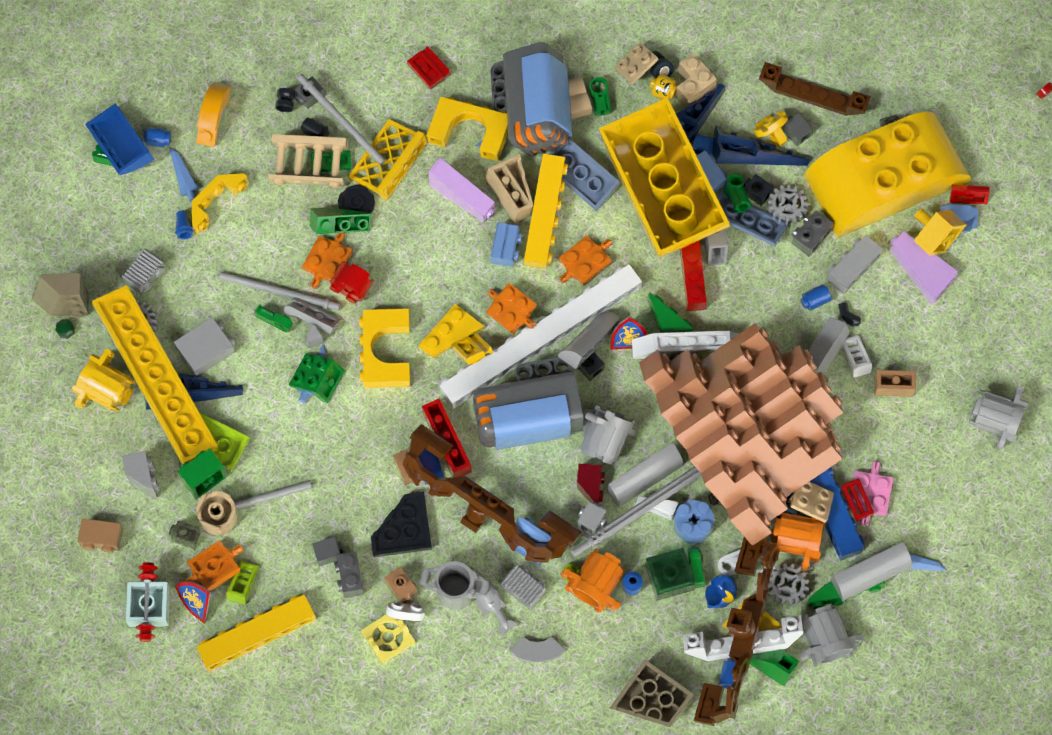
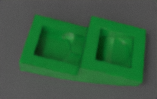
M343 150L341 152L339 171L352 168L350 150ZM333 151L331 153L322 152L320 172L332 171ZM312 152V154H311V167H312V172H313L314 153H315V152Z

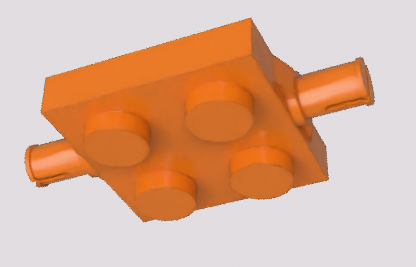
M338 233L334 240L318 236L302 266L303 270L314 276L310 287L317 289L321 280L330 281L342 261H347L348 263L353 250L341 244L346 235L345 233Z
M586 235L559 257V262L566 269V272L559 277V280L564 284L572 277L585 286L612 264V260L604 252L605 249L612 245L611 241L607 238L598 245Z
M510 283L500 293H497L493 288L490 289L492 293L488 291V296L493 298L494 301L486 313L508 331L515 334L524 324L530 329L535 328L531 324L536 326V322L529 317L537 304Z
M220 540L187 561L193 575L185 581L198 582L207 590L212 591L241 571L234 557L244 551L243 548L238 544L229 550L223 546Z

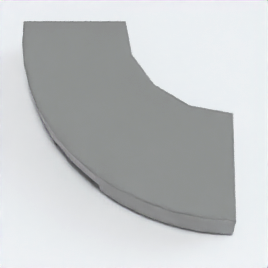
M522 637L509 652L525 662L545 663L561 656L565 649L552 637L541 642L529 641Z

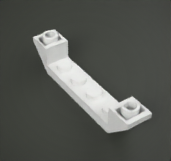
M732 331L653 333L632 339L633 359H645L657 349L662 354L683 353L687 349L691 353L714 352L739 333Z
M801 615L781 618L782 628L758 632L753 654L788 648L803 634ZM703 632L683 635L684 652L686 654L706 661L730 658L729 652L733 641L732 636L705 641Z

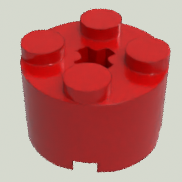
M342 261L330 280V289L337 294L345 295L346 300L353 304L356 301H363L374 283V279L370 280V274L363 268L353 263L351 266L346 265L347 261Z

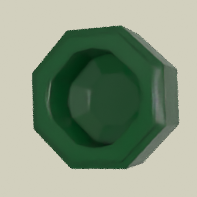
M62 319L56 323L55 331L60 338L68 339L74 335L75 327L70 320Z

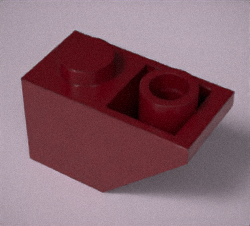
M579 463L577 489L589 502L593 504L603 502L604 491L600 490V483L604 484L605 472H601L602 465Z

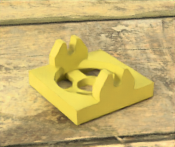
M387 614L361 630L362 635L381 664H384L415 644V640L409 633L403 620L392 618ZM383 623H393L399 627L392 631L386 629ZM378 627L381 632L380 639L374 642L373 634ZM386 632H391L394 635V639L390 643H386L382 639L383 634ZM403 633V640L398 647L395 643L396 636ZM383 644L390 645L392 651H383L378 647Z

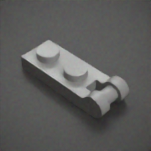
M293 298L284 308L286 315H294L330 334L340 322V319L299 298Z

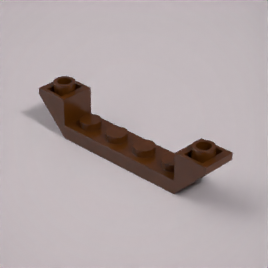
M767 62L764 63L759 80L775 93L845 116L865 114L871 98L869 95L853 91L850 97L781 74L783 67Z

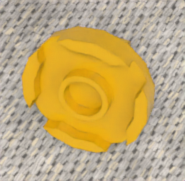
M783 110L777 111L776 116L771 117L769 114L754 125L755 128H752L755 136L763 137L769 135L777 147L786 143L787 138L781 127L788 121V116Z

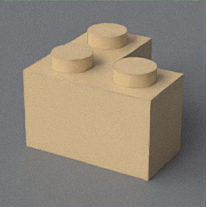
M694 53L679 63L678 73L685 81L677 86L676 97L685 107L694 101H699L704 97L705 93H710L716 89V77Z

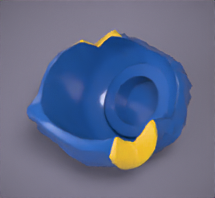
M722 574L710 579L711 585L706 586L705 591L707 607L709 609L727 607L734 601L737 594V585L734 578L729 574Z

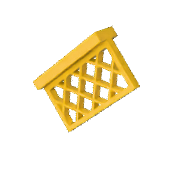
M388 119L371 145L380 154L389 152L390 159H386L382 165L391 163V169L382 172L381 165L378 162L367 164L366 160L371 155L366 151L348 178L380 194L381 198L388 200L426 146L427 140L424 133L420 131L415 132ZM390 126L397 129L398 133L387 136ZM402 136H412L409 142L402 143ZM399 137L400 144L389 145V140ZM386 141L387 148L377 150L376 146L378 143ZM402 149L400 156L392 158L391 151ZM379 166L380 173L369 175L368 169ZM366 170V177H356L359 171ZM381 177L382 182L378 187L371 184V180Z

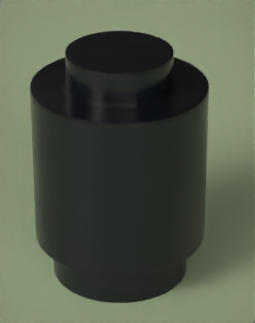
M307 117L301 125V130L307 136H329L328 126L314 118L310 119Z

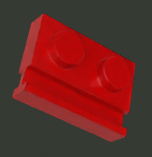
M428 46L407 60V65L430 90L443 81L446 76L451 75V71Z

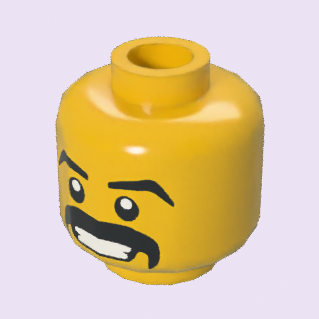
M660 74L657 78L653 77L649 87L652 88V96L663 100L667 97L668 99L674 98L677 85L675 79Z

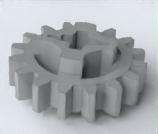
M788 184L787 188L780 185V190L775 188L773 194L769 195L767 206H769L768 212L773 213V219L779 218L778 223L784 220L786 225H788L789 221L796 224V219L801 221L803 215L807 213L808 197L803 196V190L798 192L797 186L791 189L790 184Z
M784 563L783 568L777 565L775 568L776 572L772 570L768 590L771 591L768 596H775L774 602L776 603L780 600L781 606L788 602L789 607H791L793 601L799 604V597L804 599L806 595L803 592H808L809 590L806 587L809 584V580H804L807 574L800 573L801 567L794 569L793 563L790 567H787V564ZM778 577L780 583L775 587V579ZM785 581L787 584L792 583L790 588L789 586H784ZM800 583V591L797 593L796 585Z

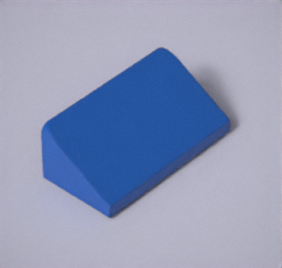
M425 449L419 456L423 467L439 478H444L439 458Z

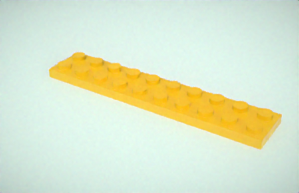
M125 285L92 300L94 308L181 463L191 462L203 450L206 451L210 448L211 451L218 449L217 443L128 286Z

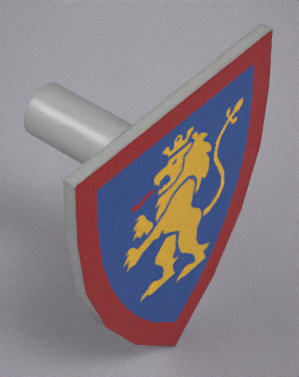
M630 316L621 321L611 335L610 350L632 349V339L647 335L644 326Z
M190 581L176 584L175 588L184 606L193 616L205 624L211 598L217 595L214 589L209 591L198 583Z

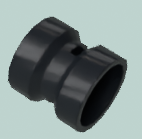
M279 88L276 95L278 100L276 101L275 109L280 112H292L294 110L293 100L295 99V91L289 88Z

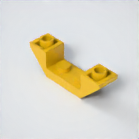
M244 173L217 175L192 200V226L194 233L203 232L209 226V216L202 209H207L211 204V200L215 196L222 194L224 187L235 196L239 192L242 193L248 186L247 175Z

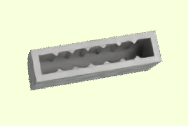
M670 443L608 484V494L618 508L682 467L683 460L674 443Z

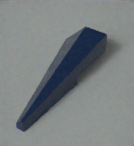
M718 84L715 90L705 93L704 97L699 101L692 102L676 113L690 144L725 92V85Z
M715 126L712 154L716 163L807 166L810 159L806 155L805 157L793 155L791 150L784 152L776 149V145L753 137L737 136L735 131L727 133L721 131L720 126Z
M179 373V378L193 403L243 395V385L239 384L238 387L227 385L224 381L215 383L210 382L208 378ZM144 397L146 410H149L151 407Z

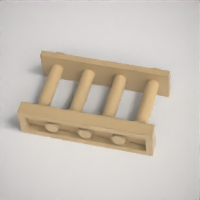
M272 134L271 142L278 148L276 174H268V178L274 185L296 183L328 185L329 188L345 186L343 178H339L341 152L348 150L346 138ZM287 147H295L296 149L294 175H283L285 149ZM306 148H313L315 150L313 177L302 176L303 153ZM324 149H332L333 151L331 177H320L322 151Z

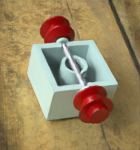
M143 562L142 565L138 566V569L142 570V574H139L138 578L144 582H127L126 622L129 627H136V629L140 630V634L135 635L136 638H139L140 642H151V639L156 637L152 634V630H155L156 627L169 626L170 587L167 582H152L158 578L154 574L158 567L153 562Z

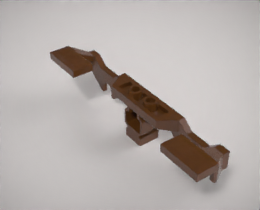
M422 424L411 433V442L402 464L408 476L416 486H419L421 481H426L430 486L428 492L430 495L451 497L455 493L469 502L466 514L462 517L460 523L474 533H477L484 526L487 519L491 517L501 524L499 531L512 551H515L517 546H521L527 553L525 560L548 563L550 559L561 557L567 546L571 547L582 533L580 530L549 510L538 525L551 533L553 537L547 544L535 543L520 533L514 520V508L466 476L439 478L423 467L419 456L425 449L442 460L452 449L453 445Z
M744 537L735 567V573L755 577L759 559L762 558L764 563L763 572H758L757 593L744 599L741 609L731 608L726 625L729 629V634L733 637L729 657L736 663L731 672L733 675L732 686L727 687L726 706H720L724 687L704 683L693 720L695 723L714 726L715 723H720L728 718L735 719L741 685L749 669L768 598L769 581L780 553L778 546L769 543L765 538L752 546Z

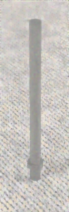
M303 74L298 76L297 80L304 86L303 88L309 91L358 143L382 165L386 160L318 91L311 80L309 81Z
M221 272L219 279L289 298H299L307 303L322 306L326 310L330 308L339 311L341 303L330 301L329 298L322 299Z

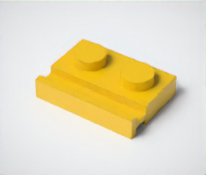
M474 333V336L471 338L468 336L452 344L453 350L468 365L479 362L480 359L485 358L487 353L493 354L491 346L477 333Z

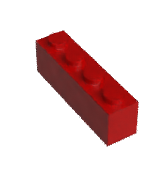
M699 240L680 249L687 312L706 310L707 300Z
M440 398L422 405V413L430 430L453 445L452 449L444 457L452 477H461L471 473L472 468Z

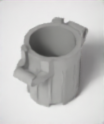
M1022 387L1015 389L1013 399L988 390H980L979 394L983 395V397H978L975 401L971 413L975 420L970 419L969 424L999 435L1000 439L996 444L997 450H1002L1005 447V441L1014 443L1017 439L1015 434L1024 409L1029 404L1028 401L1020 399L1021 394L1024 392Z
M596 405L593 413L587 412L586 419L590 420L591 423L581 444V451L594 458L595 456L602 459V462L613 465L614 461L618 459L627 435L634 436L636 434V429L633 428L635 420L625 419L621 413L616 412L615 414Z
M450 561L442 566L437 565L435 568L423 569L420 585L436 592V597L442 606L450 610H461L470 604L473 598L487 596L489 581L478 576L466 564L459 561ZM430 573L436 574L435 582L428 584ZM474 581L481 582L479 593L475 592Z
M823 606L815 609L816 613L812 614L811 617H808L807 613L801 617L803 631L810 649L807 648L800 653L799 658L802 661L811 658L814 667H818L817 664L828 663L844 656L845 659L853 655L852 651H858L856 646L864 639L862 634L848 636L840 613L836 610L835 606Z

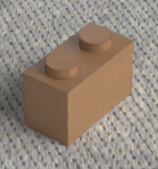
M876 371L874 376V396L913 397L916 390V371Z
M82 519L78 543L85 550L99 548L107 553H113V550L119 551L123 527L121 523Z

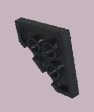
M424 492L404 494L394 510L392 509L382 525L373 533L371 543L374 558L432 550Z

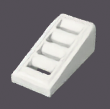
M859 335L846 338L842 347L853 377L870 374L872 363ZM856 343H857V345H858V346L851 347V348L848 347L849 345H853V344H856Z
M638 496L636 505L647 497ZM664 500L650 509L649 512L673 520L679 502Z

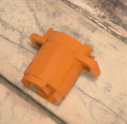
M781 513L778 515L781 516V519L776 518L775 526L773 527L771 544L777 545L781 552L804 556L801 570L807 571L810 566L809 560L818 562L821 552H819L825 522L813 517Z
M595 548L593 552H590L577 574L569 568L561 571V577L569 581L564 588L565 591L568 593L570 591L578 599L594 607L596 612L601 613L606 607L612 611L620 608L621 604L611 598L610 595L621 579L625 566L620 567L621 561L608 552L604 555L599 554V549Z

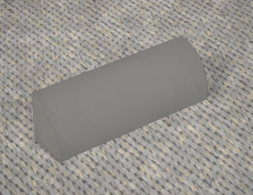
M611 312L600 313L557 357L577 369L613 333L621 318Z
M901 542L833 575L831 582L841 600L844 601L912 568L911 557L904 542Z

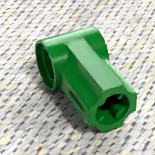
M730 174L723 193L730 198L734 209L738 213L745 212V210L750 208L751 203L743 187L744 180L738 174Z

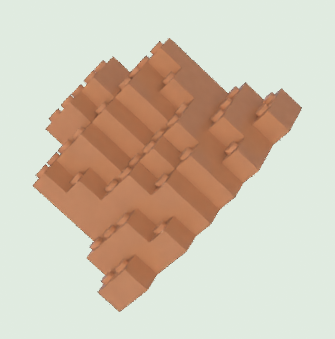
M756 323L702 360L695 353L692 355L688 349L673 360H670L665 353L662 355L657 349L639 362L644 382L656 394L661 415L673 427L676 439L687 450L689 460L701 473L706 487L727 509L730 521L752 546L772 533L770 528L771 520L788 509L785 502L787 496L842 460L840 454L842 449L837 443L838 438L834 434V428L830 422L843 413L840 406L843 404L841 399L837 395H832V390L827 383L828 379L823 372L818 373L816 370L817 366L812 360L814 358L809 350L806 349L804 351L799 345L789 353L781 354L778 344L774 340L770 341L768 338L769 334L765 328H760Z

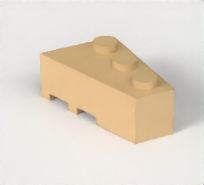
M520 154L488 168L485 180L512 221L516 223L529 217L533 208V202L526 183Z

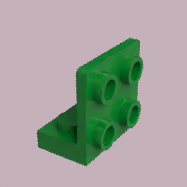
M306 353L289 386L312 392L322 402L328 403L345 370L333 359Z

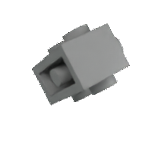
M588 502L586 507L583 506L578 514L580 518L577 521L578 530L582 532L581 535L588 537L607 525L608 518L606 510H604L605 508L602 505Z

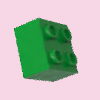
M210 448L199 452L194 460L184 463L178 471L182 483L195 500L227 478L223 465Z

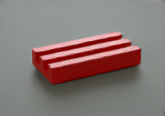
M951 186L950 203L984 205L988 203L989 186Z
M860 479L841 485V489L856 522L862 518H867V516L874 515ZM857 484V487L861 493L864 503L868 509L867 512L864 511L863 506L853 485ZM848 487L850 488L852 495L856 501V504L859 508V511L861 513L859 515L847 490Z

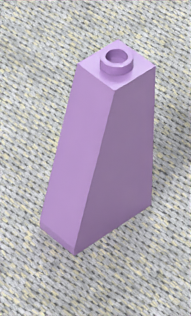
M439 158L428 171L430 187L483 223L487 218L491 219L496 211L495 202L443 159Z
M903 231L900 236L896 235L890 242L892 244L890 252L929 303L933 305L954 281L958 271L937 255L930 256L914 242L913 237Z

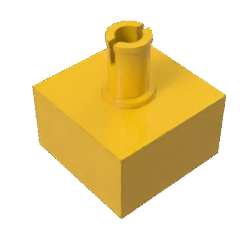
M922 208L914 217L925 227L914 239V242L930 256L945 253L967 224L951 210L936 212L931 217Z

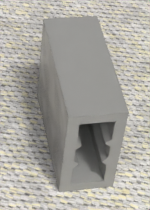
M213 317L174 341L177 351L195 376H200L235 353L234 341L230 336H225L223 333L224 327L219 321L215 322Z

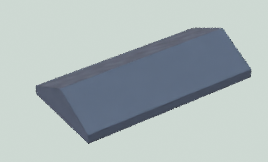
M570 138L566 147L562 149L557 147L555 151H551L549 154L565 157L568 170L567 175H563L562 181H565V184L596 211L612 197L620 184L618 179Z
M723 191L720 192L717 199L731 226L774 247L779 243L788 226L784 220L778 223V217L773 219L772 214L753 205L745 210V212L738 213L734 209L730 198L725 196Z

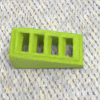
M240 560L238 566L241 571L233 576L226 594L227 600L246 605L259 566ZM242 569L247 570V571H251L252 573H251V574H248V573L242 572ZM239 577H243V578H246V579H249V580H248V581L242 580V579H239ZM239 584L245 586V589L238 587L236 585Z

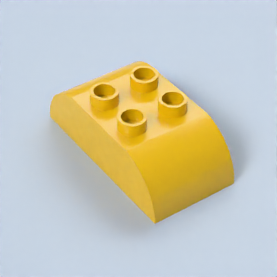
M668 97L599 128L613 166L658 258L730 227L729 221Z
M927 111L909 115L834 147L813 162L804 174L825 217L834 223L832 230L837 238L952 190V185H965L971 182L968 171L937 115L934 112Z

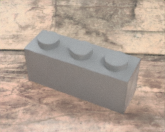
M867 235L862 239L858 238L852 245L854 248L850 252L846 251L841 256V261L837 265L834 263L828 270L827 280L843 294L882 255L883 248Z

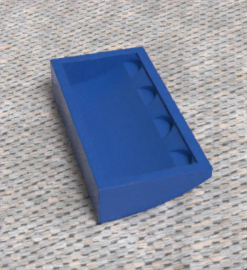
M116 103L85 124L119 175L135 171L155 160Z

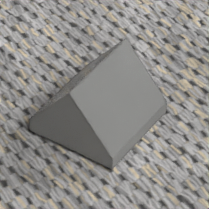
M313 324L310 326L305 339L307 348L324 343L321 334Z

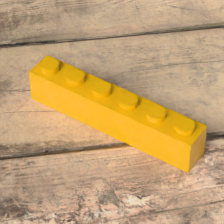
M543 154L524 266L547 269V264H551L553 253L550 252V247L554 246L556 238L553 230L558 227L559 221L556 213L557 210H561L562 199H559L560 192H564L565 181H562L563 175H567L568 170L565 157Z
M305 594L302 596L296 595L290 598V602L283 605L282 603L277 604L267 613H258L253 617L254 619L248 622L242 621L235 626L236 628L230 631L223 630L217 634V637L211 640L208 638L201 641L200 645L196 648L207 671H212L316 620Z

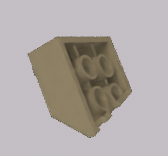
M80 273L41 274L32 299L50 316L72 315V317L80 318L83 315H88L89 293Z
M644 660L610 706V709L671 727L694 699V694L650 662Z

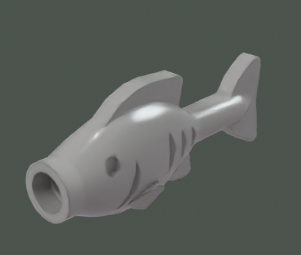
M474 581L476 592L479 593L481 582ZM489 582L487 596L477 598V605L484 615H487L490 611L495 613L501 623L499 634L503 635L518 624L507 620L501 610L506 605L501 600L497 588Z

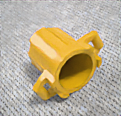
M105 349L101 357L95 354L89 357L90 361L81 371L76 386L73 385L72 391L78 394L77 400L74 403L76 407L83 409L86 407L89 399H92L111 411L119 412L120 409L117 407L121 403L126 405L131 398L134 390L130 389L131 383L135 384V381L109 365L115 355L113 351Z

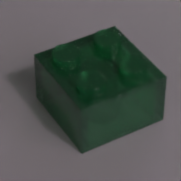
M684 548L646 558L645 567L656 601L694 591L695 582Z

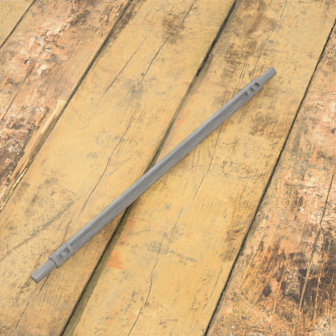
M694 466L588 536L586 541L572 549L571 553L576 557L588 548L595 547L702 476L701 473Z

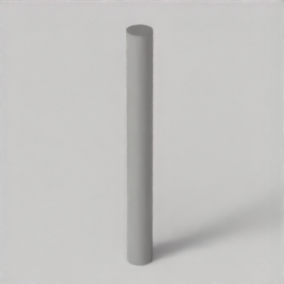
M310 481L239 500L235 502L236 509L312 488Z

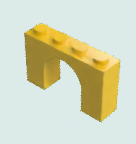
M440 97L426 135L428 143L446 148L451 132L458 123L464 120H475L486 128L479 149L481 158L499 162L508 137L507 112L494 111L486 106H475L470 102L463 103L456 101L452 97Z
M409 309L363 310V316L359 317L360 328H363V334L359 335L360 346H363V352H360V364H363V370H360V382L364 383V388L410 387V363H384L378 360L372 353L374 342L382 335L410 333Z

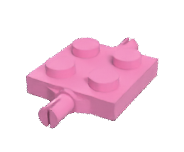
M872 462L871 472L855 471L853 480L860 479L874 515L887 516L893 478L878 474L881 463L877 462L875 469L876 462ZM857 484L853 485L863 506L864 511L867 512L868 509L864 503V500L857 487ZM851 492L850 497L853 501L856 511L860 512ZM867 516L865 518V526H869L870 516ZM863 518L860 523L862 526H864L865 519Z

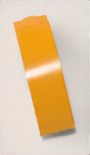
M213 82L209 86L198 118L197 127L199 128L196 143L211 147L216 146L221 115L225 106L229 104L231 85Z

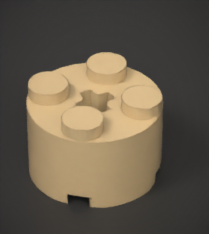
M213 491L202 496L197 503V517L201 527L206 532L212 535H226L236 525L238 519L237 509L234 501L228 494L221 491Z

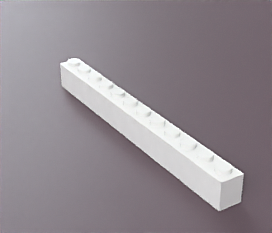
M630 265L619 267L610 277L605 276L596 286L586 288L582 295L572 297L563 307L558 306L549 316L539 318L536 321V326L533 325L534 329H530L528 326L521 330V334L516 337L511 336L500 347L492 348L493 354L489 353L485 358L480 359L479 362L469 367L461 368L452 378H445L441 385H439L441 394L452 409L456 408L473 397L477 389L492 385L515 370L518 365L526 363L596 318L600 313L607 311L642 288L641 279Z

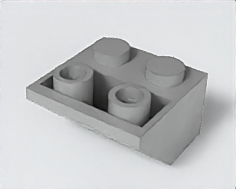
M145 451L122 456L125 474L130 485L152 499H157L156 492H160L155 477L156 470L151 456L148 457Z

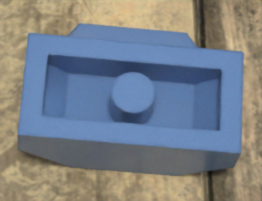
M956 204L940 206L939 211L951 210L967 224L962 231L970 232L971 229H977V208L970 205Z

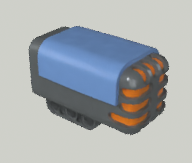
M543 42L505 52L503 54V61L497 62L491 67L490 75L493 109L498 112H507L508 138L510 143L529 156H536L537 152L544 154L547 150L555 151L557 147L561 149L566 147L569 143V138L572 136L568 71L563 62V55L549 44Z
M559 357L522 363L516 368V382L481 387L473 394V409L479 440L485 447H495L496 450L566 438L570 437V433L583 431V412L572 366ZM564 365L567 369L559 370L558 367ZM540 369H547L548 372L545 373V374H542V373L539 372V370H540ZM527 372L529 376L521 377L520 374Z

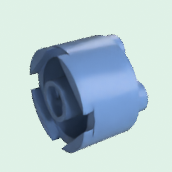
M691 500L678 507L674 519V531L684 542L699 544L709 537L714 524V515L709 505L698 500ZM691 520H695L697 524L693 525V522Z

